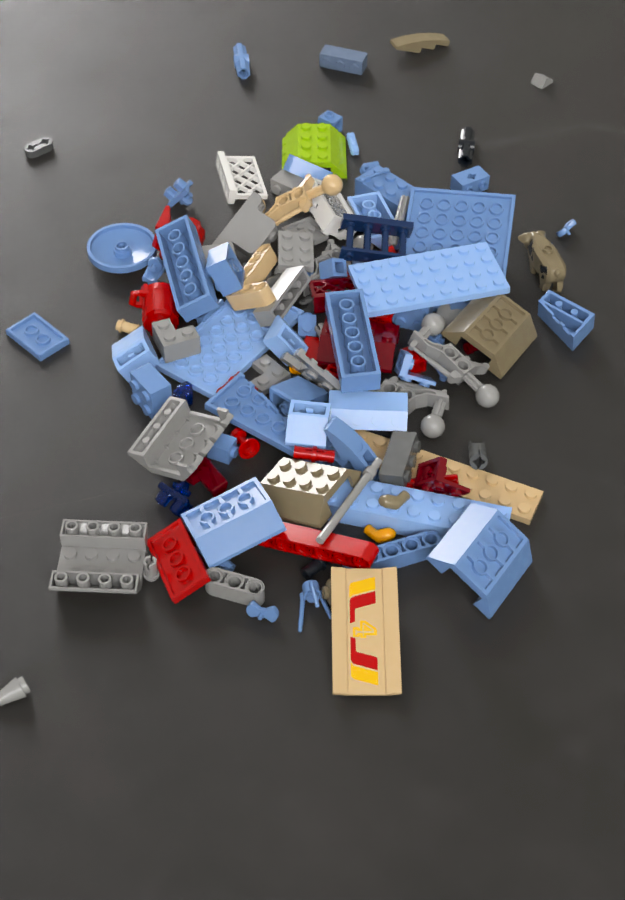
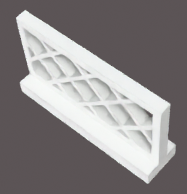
M217 151L215 165L228 204H234L235 199H248L253 191L256 190L261 192L258 194L262 199L268 198L255 156H225L224 151Z

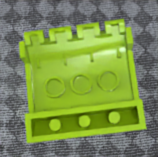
M297 124L286 133V136L282 139V169L289 154L321 168H330V171L340 178H347L346 137L331 124Z

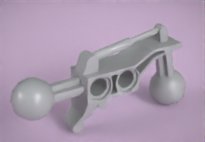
M364 234L358 235L353 240V248H364ZM333 239L327 240L325 251H322V255L314 259L315 273L310 276L311 280H320V262L330 258H339L341 248L334 244ZM371 243V250H373L374 244ZM346 261L347 272H348V265H351V262H350V261ZM277 265L274 271V275L277 273H283L284 271L278 270ZM309 284L303 291L304 297L311 294Z
M429 313L425 315L422 319L420 331H413L407 343L409 345L408 349L410 351L414 350L427 360L431 366L446 376L448 383L459 385L465 381L476 392L475 398L480 406L485 408L495 406L500 397L498 389L491 384L483 385L474 376L485 374L490 367L489 364L471 361L469 356H464L451 343L442 345L428 340L429 336H437L443 332L445 322L440 314Z
M393 376L390 379L385 378L380 385V389L368 390L371 392L408 393V414H411L418 408L433 407L431 414L422 419L420 424L421 431L428 438H437L443 434L445 423L442 416L444 410H449L447 390L440 391L401 381L397 376Z

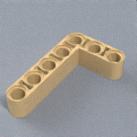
M270 244L260 246L244 266L243 289L225 296L234 311L265 307L276 300L269 284L263 282L278 262V257Z

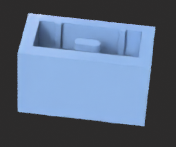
M280 315L275 317L262 341L279 359L285 352L293 355L299 348L306 352L309 348L304 340Z
M291 399L285 445L310 448L317 446L319 449H326L328 436L324 432V428L331 420V403Z

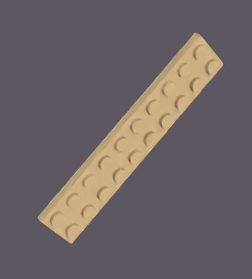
M355 430L383 462L390 439L366 430ZM420 450V453L416 455L415 468L412 467L411 478H416L419 463L440 456ZM446 458V475L457 474L459 485L470 488V493L462 495L460 498L512 507L510 519L530 525L544 491L483 470H475L471 466Z

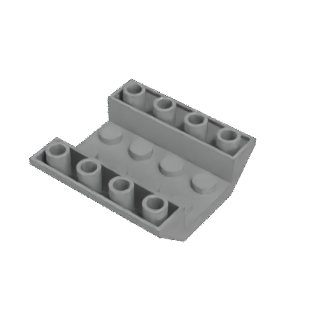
M63 519L60 531L62 547L57 570H52L49 590L137 594L142 589L143 559L147 556L148 523Z

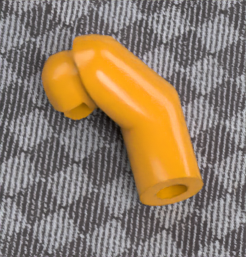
M370 524L363 531L377 543L391 541L396 536V532L392 528L377 530Z

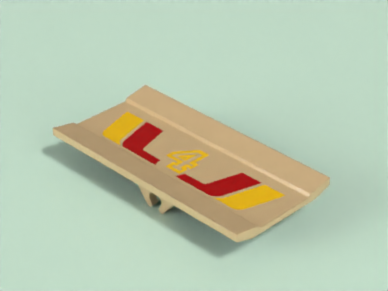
M331 567L333 695H402L397 567L381 569Z

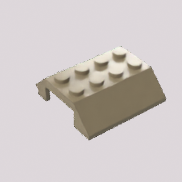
M283 457L260 484L272 500L282 521L321 529L332 516L327 503L328 500L347 478L351 487L354 488L361 479L362 472Z

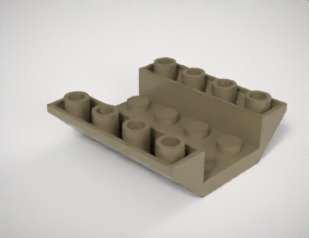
M504 294L471 300L441 333L455 345L464 338L491 359L488 370L499 379H502L537 337L530 313Z

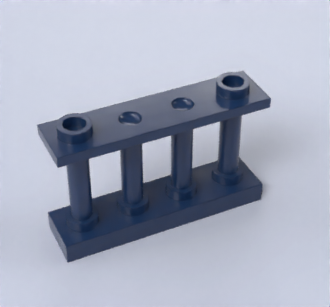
M343 213L340 229L347 230L346 246L341 247L339 258L346 261L370 262L406 256V238H410L414 222ZM354 231L364 232L363 249L353 248ZM371 233L382 235L381 251L371 250ZM389 235L399 237V253L388 252Z

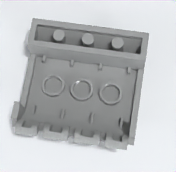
M169 396L127 453L151 473L185 481L197 469L234 416L228 409L221 407L217 408L219 417L190 410L186 399Z

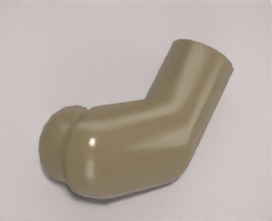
M405 490L398 496L386 494L380 496L378 502L380 506L397 510L410 499V494Z

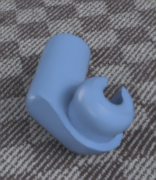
M379 162L363 163L360 168V174L362 175L379 165Z

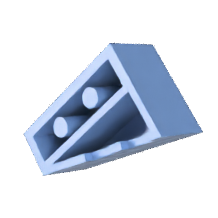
M548 290L538 301V316L572 351L594 328V313L551 290Z

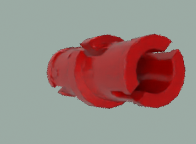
M295 445L293 458L311 460L314 463L316 461L334 463L335 450L318 449L317 446L310 448Z

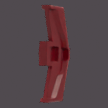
M204 457L197 469L186 479L192 485L201 481L213 497L224 493L228 485V481L207 457Z

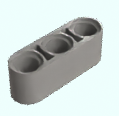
M217 567L207 569L211 581L205 584V590L208 594L248 605L253 600L260 606L265 602V585L262 580Z

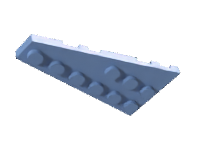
M239 372L205 403V410L218 417V407L228 409L234 416L230 421L231 424L293 457L294 446L285 445L287 418L279 413L277 407L263 393H259L255 389V385L251 381L248 382L245 379V375L242 372Z

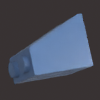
M300 376L293 377L269 388L270 401L277 407L279 413L287 419L291 399L329 403V392Z

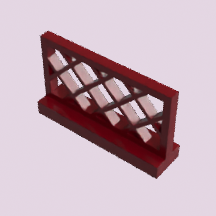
M351 277L311 280L309 289L314 313L326 312L325 292H328L326 291L327 289L332 290L331 292L344 291L345 287L349 288V290H354L355 287L351 284L353 283Z

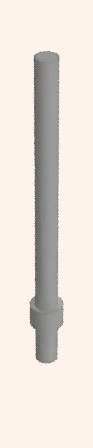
M376 457L372 464L367 466L362 472L361 479L316 538L317 543L323 544L366 484L376 476L377 469L382 464L380 458Z

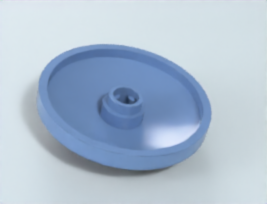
M116 223L97 230L87 242L88 258L95 267L109 273L122 274L140 270L148 265L147 263L150 258L156 257L157 249L152 246L155 235L149 229L133 223Z

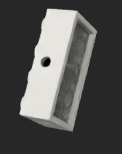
M313 177L315 182L312 188L322 184V180ZM339 193L335 196L323 194L312 199L313 206L309 208V211L320 226L321 232L327 236H335L339 240H346L347 230L340 229V223L343 213L353 214L342 194Z

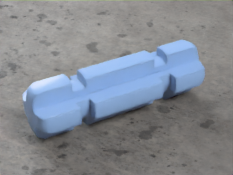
M348 132L346 139L352 156L359 155L355 133Z

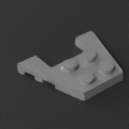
M302 348L297 349L293 355L285 352L280 357L282 362L301 373L307 380L316 383L318 387L328 392L329 390L340 389L339 380L328 370L320 368L314 358L310 359L305 355L307 352Z

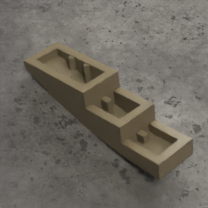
M416 33L391 39L390 43L396 50L420 53L422 48L434 50L436 45L448 46L450 40L440 33Z

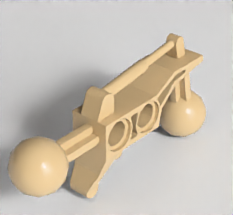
M307 174L298 187H294L291 191L277 196L274 205L265 215L273 219L276 226L302 211L306 213L313 206L312 199L323 194L329 196L338 195L343 188L342 179L338 175L328 174L323 178L321 185L312 188L315 181L310 174Z

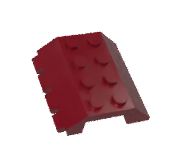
M326 316L320 334L316 361L318 364H333V366H336ZM369 320L380 371L392 373L395 348L400 337V325L378 323Z

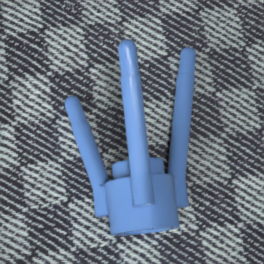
M308 580L302 584L303 592L299 594L298 632H302L306 600L309 603H315V607L318 608L320 606V599L325 612L331 620L330 608L326 600L322 598V591L316 580Z

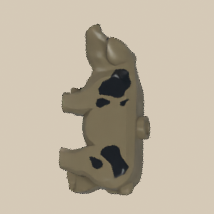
M537 230L519 235L518 239L524 244L525 249L528 250L530 272L532 274L536 272L539 274L540 289L548 291L553 283L552 290L560 294L566 277V265L552 242L546 239L545 231Z

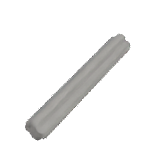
M401 196L394 220L404 221L409 205V196ZM389 236V245L396 246L399 237Z

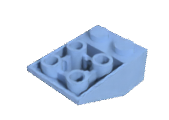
M143 325L112 345L113 362L117 371L128 383L131 381V371L149 362L154 367L161 363Z

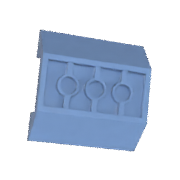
M256 477L180 514V518L191 533L209 568L220 565L286 531L285 525L272 500Z
M476 503L468 505L426 558L441 574L451 568L479 595L473 605L488 619L494 615L533 562L529 539L498 509Z

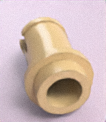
M125 319L118 320L116 323V330L119 333L125 332L130 334L140 327L139 324L126 322Z

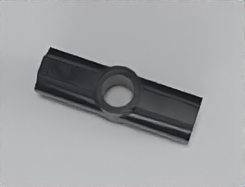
M465 127L461 130L458 145V163L461 167H467L472 164L475 147V131L472 127Z

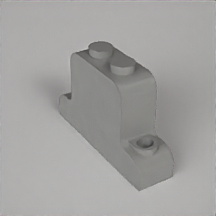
M253 191L212 244L232 242L234 249L251 258L260 246L270 244L277 239L278 229L275 221L262 213L265 209V204L258 193Z

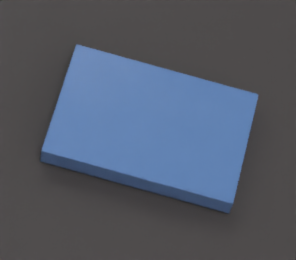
M35 312L6 329V334L40 362L70 344L68 337Z

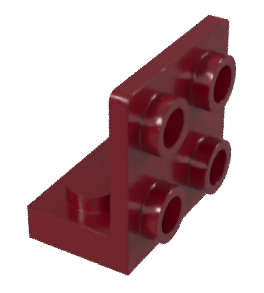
M440 456L418 464L414 487L424 491L455 497H462V495L470 493V488L444 479L447 472L446 458Z

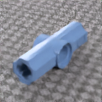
M236 43L233 47L234 68H236L238 77L247 79L250 76L249 54H247L246 46L242 43Z

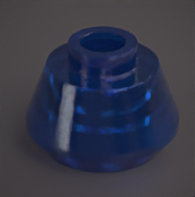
M186 381L177 385V389H173V397L186 399L189 407L193 405L192 384Z

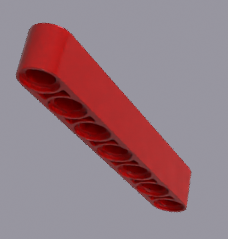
M283 522L286 531L258 544L259 546L352 568L370 569L379 553L378 547L372 542L331 533L323 544H319L316 538L321 533V530Z

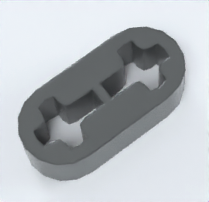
M49 137L33 141L25 145V156L36 158L50 152L53 149V142Z

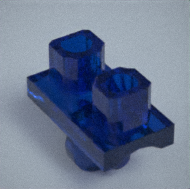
M182 481L179 484L174 482L172 487L175 490L160 482L158 485L160 492L155 498L158 504L166 507L173 500L174 503L169 510L178 517L186 510L194 508V506L189 504V500L184 497L191 495V492L188 491L189 484Z

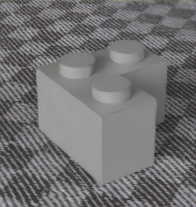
M170 318L152 323L153 340L165 363L201 353L200 336L194 325L175 330Z

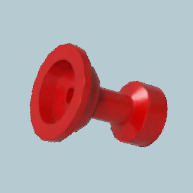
M239 427L231 432L230 436L237 438V444H240L238 454L241 458L250 459L258 453L260 443L257 439H246L247 433Z

